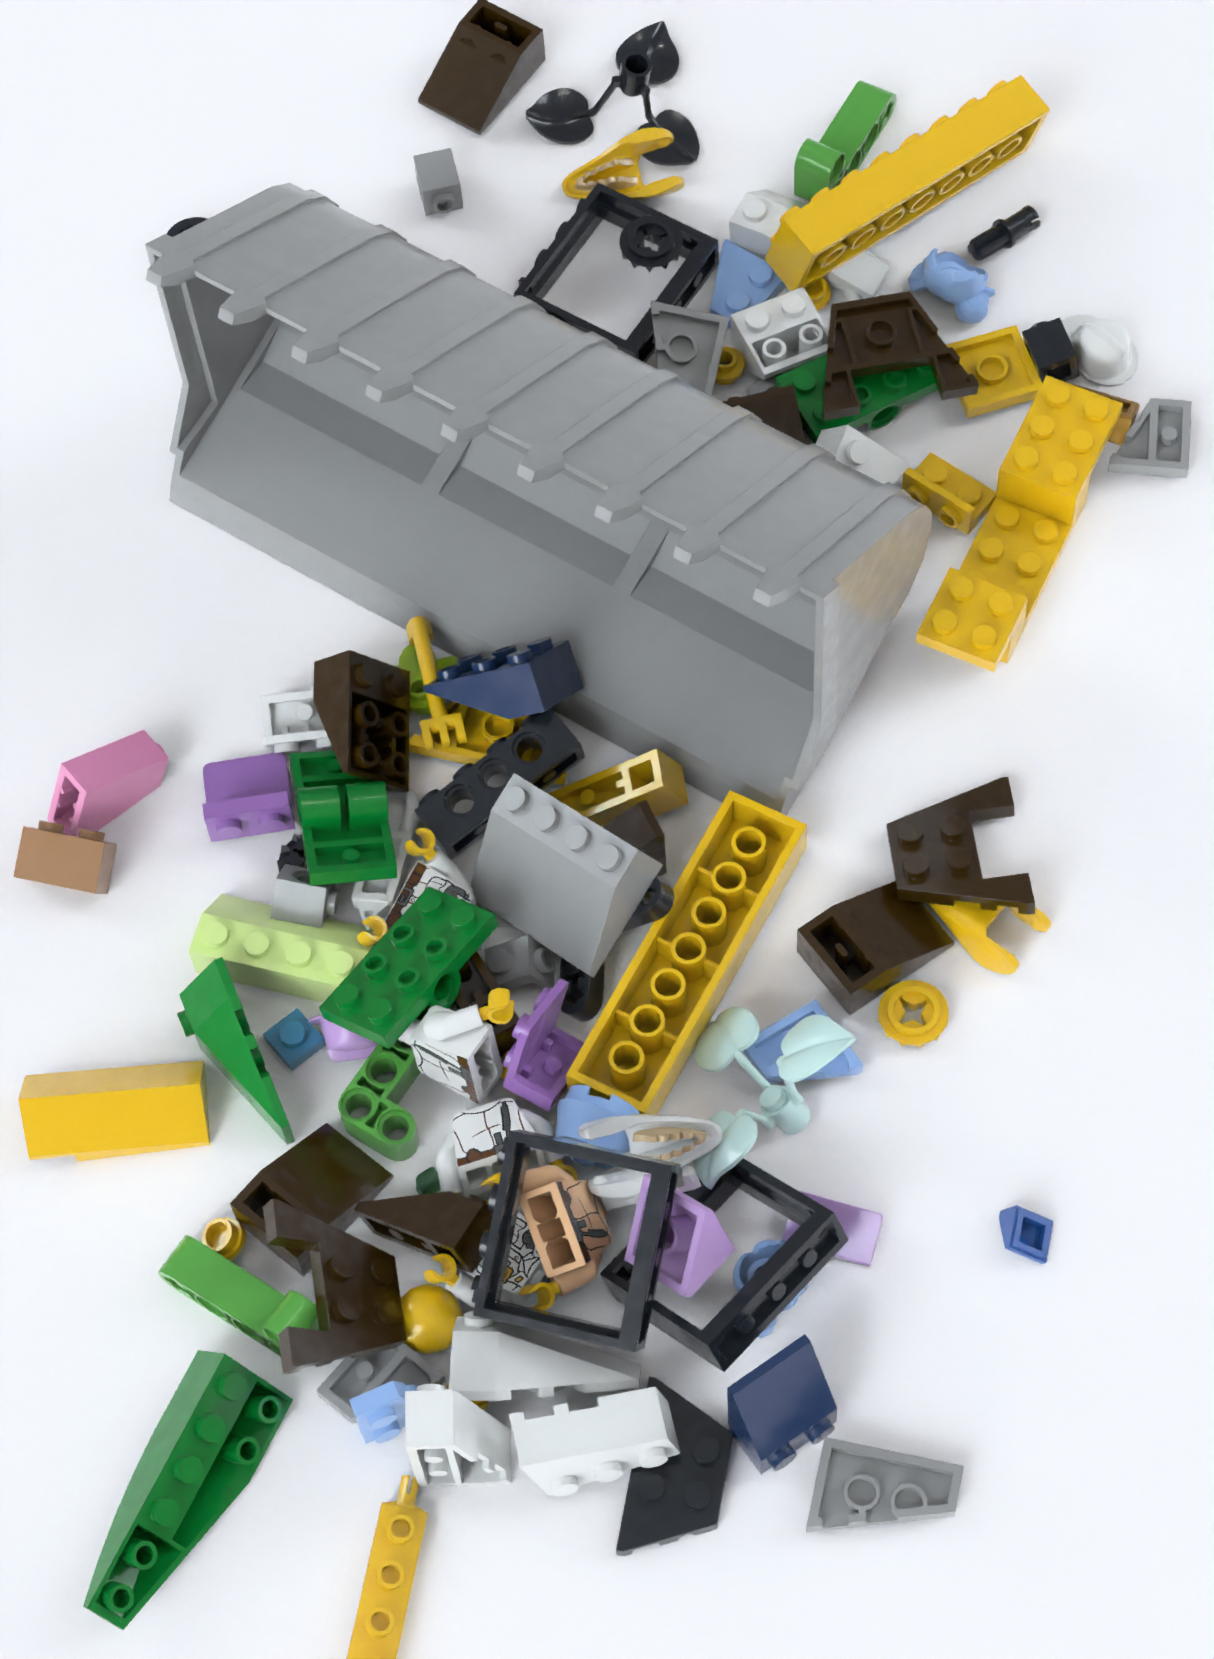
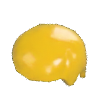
M426 1283L410 1288L401 1297L407 1339L404 1343L414 1351L426 1355L445 1351L452 1345V1333L457 1316H463L456 1297L440 1285Z

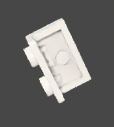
M313 690L260 696L265 736L263 737L264 746H274L275 753L300 751L299 743L316 741V748L332 747L313 703Z

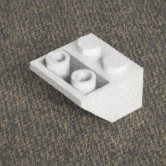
M804 287L731 314V343L743 355L747 372L764 380L827 354L829 330Z

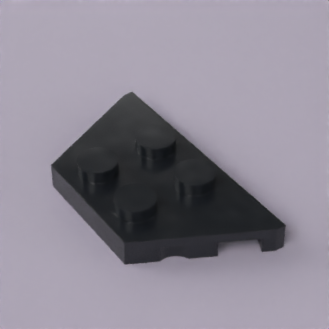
M649 1376L647 1388L656 1387L668 1401L680 1454L668 1457L666 1463L657 1467L643 1468L640 1466L631 1469L616 1547V1555L619 1556L630 1555L633 1550L659 1543L661 1546L675 1542L684 1535H699L718 1528L733 1443V1433L656 1377Z

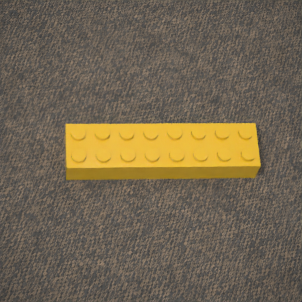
M1022 75L1008 83L1005 80H1001L988 91L985 97L980 100L976 97L968 100L959 109L957 114L950 118L947 115L940 117L930 126L929 131L922 135L918 133L912 134L903 141L896 151L891 154L889 151H884L871 162L868 168L861 172L859 169L851 171L841 180L840 185L832 190L829 187H825L817 192L810 200V203L800 208L796 205L786 211L779 220L781 225L778 231L770 239L771 246L765 257L766 262L790 291L801 287L806 288L1026 152L1048 115L1049 107Z
M729 790L673 888L675 898L671 910L665 917L653 922L566 1074L568 1091L573 1085L590 1086L588 1095L609 1100L611 1095L614 1094L634 1106L640 1112L639 1114L658 1115L695 1049L698 1039L709 1024L807 848V824Z

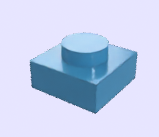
M298 1008L263 1033L265 1042L291 1071L326 1046L324 1037L312 1024L308 1023V1019Z

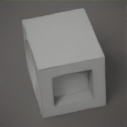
M451 148L414 155L416 180L425 215L444 214L463 208L461 184Z
M285 864L275 879L270 918L322 928L328 916L336 914L340 890L334 889V884L310 886L307 868Z

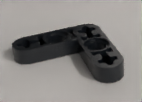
M655 877L622 932L665 917L671 910L675 898L674 890L671 886ZM561 957L560 978L569 982L561 1007L563 1013L580 1022H587L598 1014L603 1002L605 960L593 978L582 970H577L576 966Z

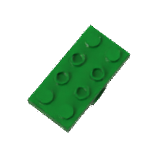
M827 354L777 376L775 380V387L794 386L802 427L814 444H816L821 430L844 425H849L855 429L864 424L870 430L880 429L899 415L902 406L938 390L930 365L852 378L861 405L859 415L823 421L822 405Z
M334 750L291 753L290 768L310 886L397 878V863L388 821V800L385 782H370L343 773Z
M428 886L320 1005L319 1010L323 1018L390 1049L427 1006L433 1007L438 1005L448 1008L455 1001L461 986L459 970L499 926L495 914Z

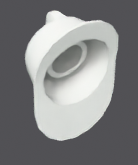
M1080 314L1066 317L1062 320L1077 355L1079 373L1086 379L1097 385L1110 387L1121 385L1132 378L1138 368L1139 355L1136 346L1130 340L1129 333L1120 323L1111 319H1099L1091 315Z

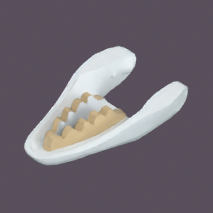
M632 1114L613 1116L586 1122L578 1128L579 1136L588 1140H595L598 1137L612 1135L625 1130L630 1153L681 1164V1167L712 1151L722 1141V1130L717 1123L707 1119L677 1115ZM625 1169L606 1175H598L588 1182V1188L592 1194L600 1197L626 1198L640 1193L644 1174L649 1173Z

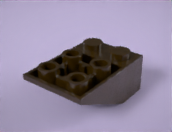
M478 0L458 23L421 92L418 103L481 135L545 61L543 29L487 0Z
M352 650L315 661L313 703L343 773L370 782L384 781L385 786L404 793L408 792L410 671Z
M895 881L835 904L797 929L798 954L849 1016L954 945L952 938L921 902L898 899Z
M325 1123L260 1170L230 1203L236 1220L244 1226V1229L304 1277L311 1270L309 1251L268 1245L263 1206L270 1200L277 1199L345 1232L359 1217L354 1210L358 1202L374 1200L394 1176L331 1125Z

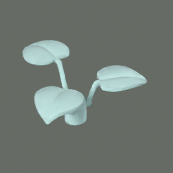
M742 1007L728 1008L716 1017V1020L705 1028L695 1048L697 1064L706 1072H718L725 1069L735 1058L764 1089L759 1099L761 1111L764 1115L740 1109L734 1116L731 1112L722 1110L708 1119L720 1126L722 1141L712 1151L693 1161V1166L699 1179L708 1189L712 1190L718 1179L736 1166L751 1150L758 1135L756 1122L763 1123L768 1129H772L776 1125L786 1135L797 1134L805 1128L810 1120L811 1111L803 1102L804 1098L797 1092L794 1082L811 1076L857 1041L852 1033L824 1015L808 1016L798 1022L785 1035L781 1043V1050L784 1055L780 1056L776 1063L779 1068V1076L784 1080L786 1086L770 1085L741 1053L754 1044L759 1036L758 1021L749 1010Z

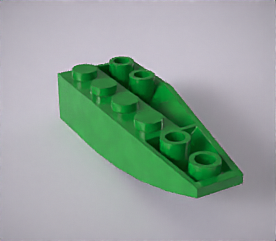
M198 1350L158 1422L130 1479L97 1561L83 1607L118 1629L124 1630L251 1481L293 1399L225 1353Z

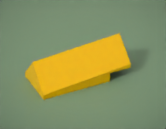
M204 1060L25 1075L18 1101L30 1160L75 1155L77 1161H86L210 1145Z

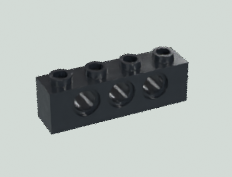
M552 708L542 713L529 715L521 723L520 730L508 739L502 737L496 740L487 749L486 756L474 765L473 763H468L462 766L453 775L452 782L441 790L434 789L428 792L419 801V807L414 812L420 824L432 831L436 844L451 860L484 836L491 809L513 773L544 790L585 758L581 743ZM538 748L542 751L540 757L534 761H524L521 759L522 754L527 749ZM495 774H505L508 776L506 783L500 787L494 788L487 785L488 780ZM468 799L474 802L472 809L467 813L459 814L453 811L455 805L461 800Z

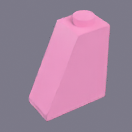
M141 730L61 763L47 820L63 824V833L78 836L80 828L99 831L161 786L169 757L161 745L155 743L145 730Z

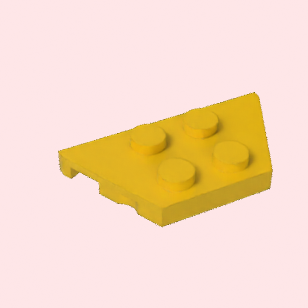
M451 701L446 704L448 714L461 712L467 743L459 744L456 739V729L448 731L451 746L443 748L440 735L436 733L432 734L435 744L434 750L426 751L422 733L419 736L414 734L409 739V752L462 764L473 763L474 765L487 755V749L496 740L502 737L508 739L520 730L521 723L529 715L506 719ZM538 748L527 749L522 754L521 759L524 761H534L540 757L542 751ZM567 772L553 783L566 786Z

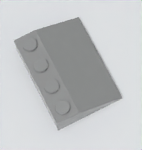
M513 773L491 809L472 877L471 887L474 890L476 902L594 978L663 864Z

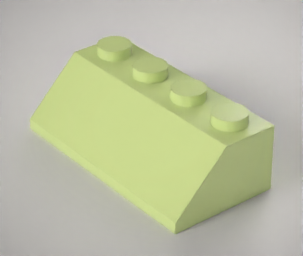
M221 894L202 912L188 952L198 974L213 960L223 957L232 982L323 1003L377 943L366 947L358 942L357 935L362 931L369 932L374 936L373 930H366L365 926L327 918L322 928L271 919L272 905Z

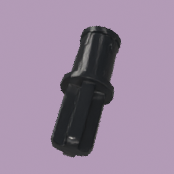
M1026 205L1004 220H995L990 229L970 240L967 246L968 252L974 260L981 261L1003 247L1010 249L1015 245L1017 239L1040 227V220L1031 222L1039 218L1038 213L1033 207Z

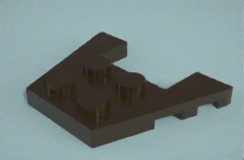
M910 291L831 305L822 405L823 421L859 415L861 405L852 379L856 377L930 365L941 400L977 394L979 384L972 373L968 375L959 363L960 357L952 347L948 348L937 334V326Z
M1001 777L886 824L899 900L954 906L955 901L979 903L980 909L997 911L998 906L1018 908L1019 914H1035V900L1029 873L985 879L982 877L972 822L1015 816L1014 801L1008 777Z
M272 1199L263 1206L267 1244L308 1250L311 1261L319 1330L288 1326L278 1334L282 1371L284 1374L295 1373L302 1368L313 1365L316 1367L328 1365L334 1360L350 1356L353 1359L397 1348L407 1340L395 1256L280 1200Z

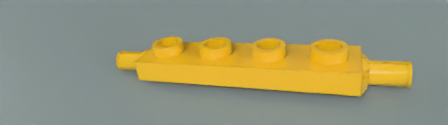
M402 1475L397 1500L382 1502L346 1659H396L428 1515V1512L415 1506L419 1484H417L414 1476L411 1481L409 1494H407L410 1475Z

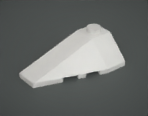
M766 189L747 192L729 220L730 241L765 260L771 246L770 239L781 225L779 222L781 216L790 208L796 205L802 208L805 204ZM866 250L823 278L829 286L840 290H853L862 297L871 298L875 297L890 272V267Z

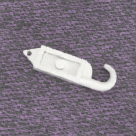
M394 789L386 791L388 801L402 800L406 803L403 819L389 821L397 863V878L355 882L351 900L354 908L359 909L362 920L372 915L382 918L391 910L403 888L412 857L405 850V842L408 840L415 842V830H417L419 820L414 810L419 807L420 798L410 789L405 793ZM365 925L366 930L371 929L369 926Z

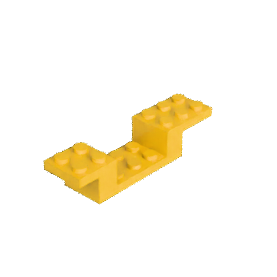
M1046 375L999 468L996 497L960 569L949 568L917 631V643L995 672L1000 661L1008 664L1086 504L1090 475L1121 414L1123 403Z

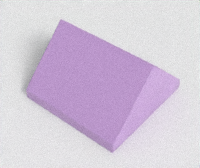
M644 1174L624 1258L625 1261L632 1265L634 1264L651 1174ZM676 1189L658 1281L684 1297H692L734 1252L735 1248L713 1210Z

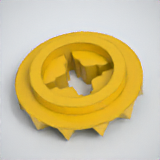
M906 980L899 982L883 994L879 1003L878 1023L884 1029L886 1037H891L898 1041L902 1047L905 1045H917L921 1049L925 1043L932 1040L937 1041L948 1024L949 1008L945 997L936 987L924 981ZM903 1006L905 1008L908 1007L912 1011L924 1007V1010L921 1012L923 1025L915 1020L905 1021L902 1024L906 1013Z

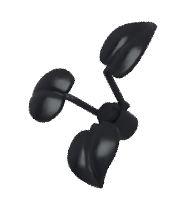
M664 21L640 29L619 46L615 58L619 76L612 77L611 84L593 108L588 109V101L580 92L570 88H558L542 95L525 113L530 125L548 140L559 144H577L585 141L592 135L594 126L590 117L598 114L615 89L619 87L629 97L641 95L643 98L645 118L649 123L641 125L638 130L656 127L667 129L673 134V143L667 147L642 154L644 158L652 163L665 166L689 165L698 159L700 145L697 133L691 122L681 113L671 109L660 112L656 118L651 110L649 96L651 89L648 87V83L662 84L669 81L676 75L679 67V55Z

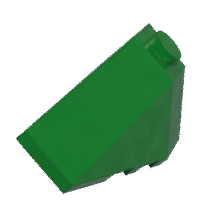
M223 957L215 959L179 994L184 1010L178 1012L177 1016L185 1036L195 1035L202 1052L287 1145L293 1143L295 1139L270 1074L268 1070L266 1071L254 1034L250 1031L242 1004Z

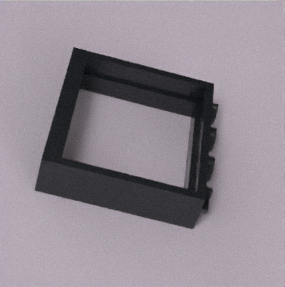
M598 182L586 199H580L576 212L568 222L564 221L556 232L555 240L548 249L540 251L529 274L518 280L519 287L513 296L522 295L544 308L546 313L585 333L593 331L607 338L617 346V349L646 363L655 351L651 307L627 340H624L543 300V298L603 219L624 229L628 223L639 217L653 215L669 219L679 228L683 238V248H681L679 256L686 260L655 301L687 308L718 266V240Z
M521 1129L509 1131L508 1138L504 1137L502 1151H498L497 1162L499 1165H503L499 1184L494 1183L488 1201V1209L493 1211L490 1229L484 1230L479 1246V1255L484 1257L481 1275L475 1276L471 1290H474L472 1302L475 1303L473 1315L631 1352L644 1349L681 1164ZM531 1148L651 1174L621 1328L500 1301Z
M744 1158L722 1175L712 1190L708 1189L699 1179L701 1187L683 1193L712 1209L715 1213L739 1188L800 1225V1227L703 1330H700L655 1299L650 1318L652 1325L723 1372L735 1362L849 1240L833 1211ZM627 1246L600 1273L616 1301L624 1306L626 1305L633 1265L624 1260Z

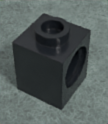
M1060 317L1051 321L1038 322L1030 329L1022 331L1023 341L1042 383L1046 375L1064 382L1080 376L1077 355Z

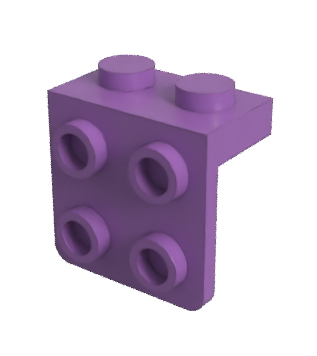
M270 753L211 762L203 767L206 803L202 804L204 821L211 842L296 829L288 763L283 753Z
M561 978L552 989L545 987L541 991L534 1004V1012L531 1015L524 1013L512 1033V1037L516 1038L517 1042L510 1048L503 1062V1066L508 1070L502 1087L547 1112L552 1109L567 1089L566 1074L584 1044L581 1040L555 1027L569 982Z

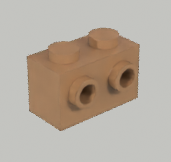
M39 820L38 828L23 826L13 877L94 894H108L117 844L104 841L105 833L80 828L78 836L63 833V824Z

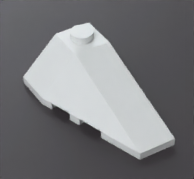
M474 1311L467 1312L464 1316H457L452 1333L448 1389H454L470 1401L511 1400V1391L530 1389L535 1391L538 1397L554 1396V1392L570 1385H574V1389L582 1393L637 1389L640 1386L641 1364L548 1332L474 1316Z

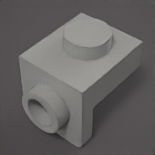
M525 935L484 949L485 965L500 988L511 990L529 983H534L543 989L545 987H554V955L550 949L534 940L531 936Z

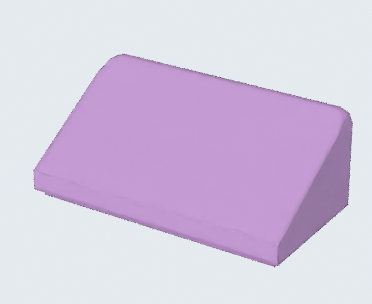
M799 1191L833 1211L849 1240L833 1257L870 1267L881 1232L883 1215ZM788 1219L783 1241L786 1242L800 1225Z

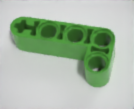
M858 81L820 141L817 142L807 138L800 147L794 165V195L810 201L821 189L829 187L832 190L840 185L841 180L848 173L859 169L893 113L897 99L896 94L864 81Z
M453 1002L447 1009L456 1011L455 1003ZM427 1006L416 1019L422 1020L431 1007ZM397 1040L390 1049L378 1044L341 1094L338 1101V1109L346 1132L354 1139L393 1161H404L411 1158L419 1147V1137L412 1115L398 1104L421 1071L417 1067L413 1049L402 1047V1041ZM391 1072L396 1074L395 1078L387 1083L376 1081V1078L382 1073ZM359 1107L371 1109L370 1113L365 1117L354 1118L350 1116ZM395 1129L407 1131V1135L400 1140H390L387 1138V1135Z
M185 1235L158 1271L159 1276L171 1287L280 1357L278 1334L286 1327L319 1330L316 1305L308 1298L293 1290H289L286 1295H283L191 1236Z

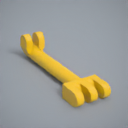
M417 616L409 620L406 625V631L410 646H415L423 684L426 685L438 678L436 674L438 670L431 641H434L430 621L423 616ZM426 693L431 718L419 721L426 751L434 750L435 744L432 734L436 733L440 735L443 748L451 746L448 731L456 729L455 734L459 744L467 743L461 712L448 714L444 698Z

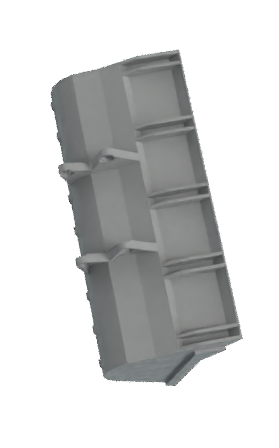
M292 183L271 186L174 237L163 234L145 244L150 262L146 281L157 287L182 379L170 452L175 454L176 457L171 478L169 501L405 630L410 619L417 616L425 617L430 621L434 641H431V644L458 659L475 653H481L482 659L492 657L491 652L510 645H515L517 651L528 649V643L546 637H551L552 643L569 640L584 688L553 706V711L636 756L654 749L660 750L682 766L685 783L720 802L724 801L729 790L784 815L788 814L829 747L876 650L911 590L924 559L931 534L932 511L928 507L912 499L911 495L904 489L890 482L880 483L837 461L836 457L829 451L813 443L806 445L762 423L758 416L739 405L731 407L693 388L685 379L666 368L658 370L617 349V346L607 338L593 331L585 333L546 313V310L534 301L522 295L514 297L477 278L476 274L451 259L444 261L408 243L407 239L382 224L373 225L339 208V205L313 189L304 190Z

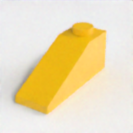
M658 749L548 793L600 826L606 825L644 800L648 802L655 817L689 804L682 766Z

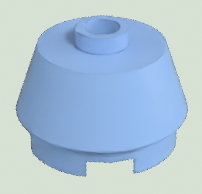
M571 1086L565 1099H561L558 1102L555 1137L629 1152V1142L625 1130L612 1135L598 1137L595 1140H588L579 1136L578 1128L584 1123L593 1120L639 1114L640 1112L630 1103L614 1094L607 1100L602 1097L588 1095L590 1086ZM569 1156L575 1162L587 1167L595 1166L607 1169L615 1167Z

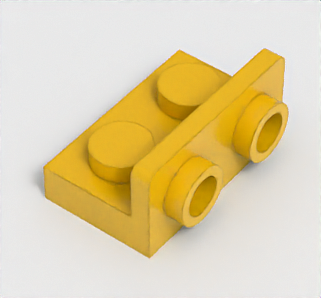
M931 452L915 470L908 467L903 473L902 489L910 494L912 499L928 507L946 526L953 529L957 528L967 535L986 515L996 497L995 491Z

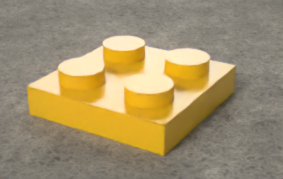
M1016 325L946 344L948 348L952 347L960 357L959 363L968 375L971 373L974 375L979 384L977 394L958 397L967 419L1035 399L1042 381Z

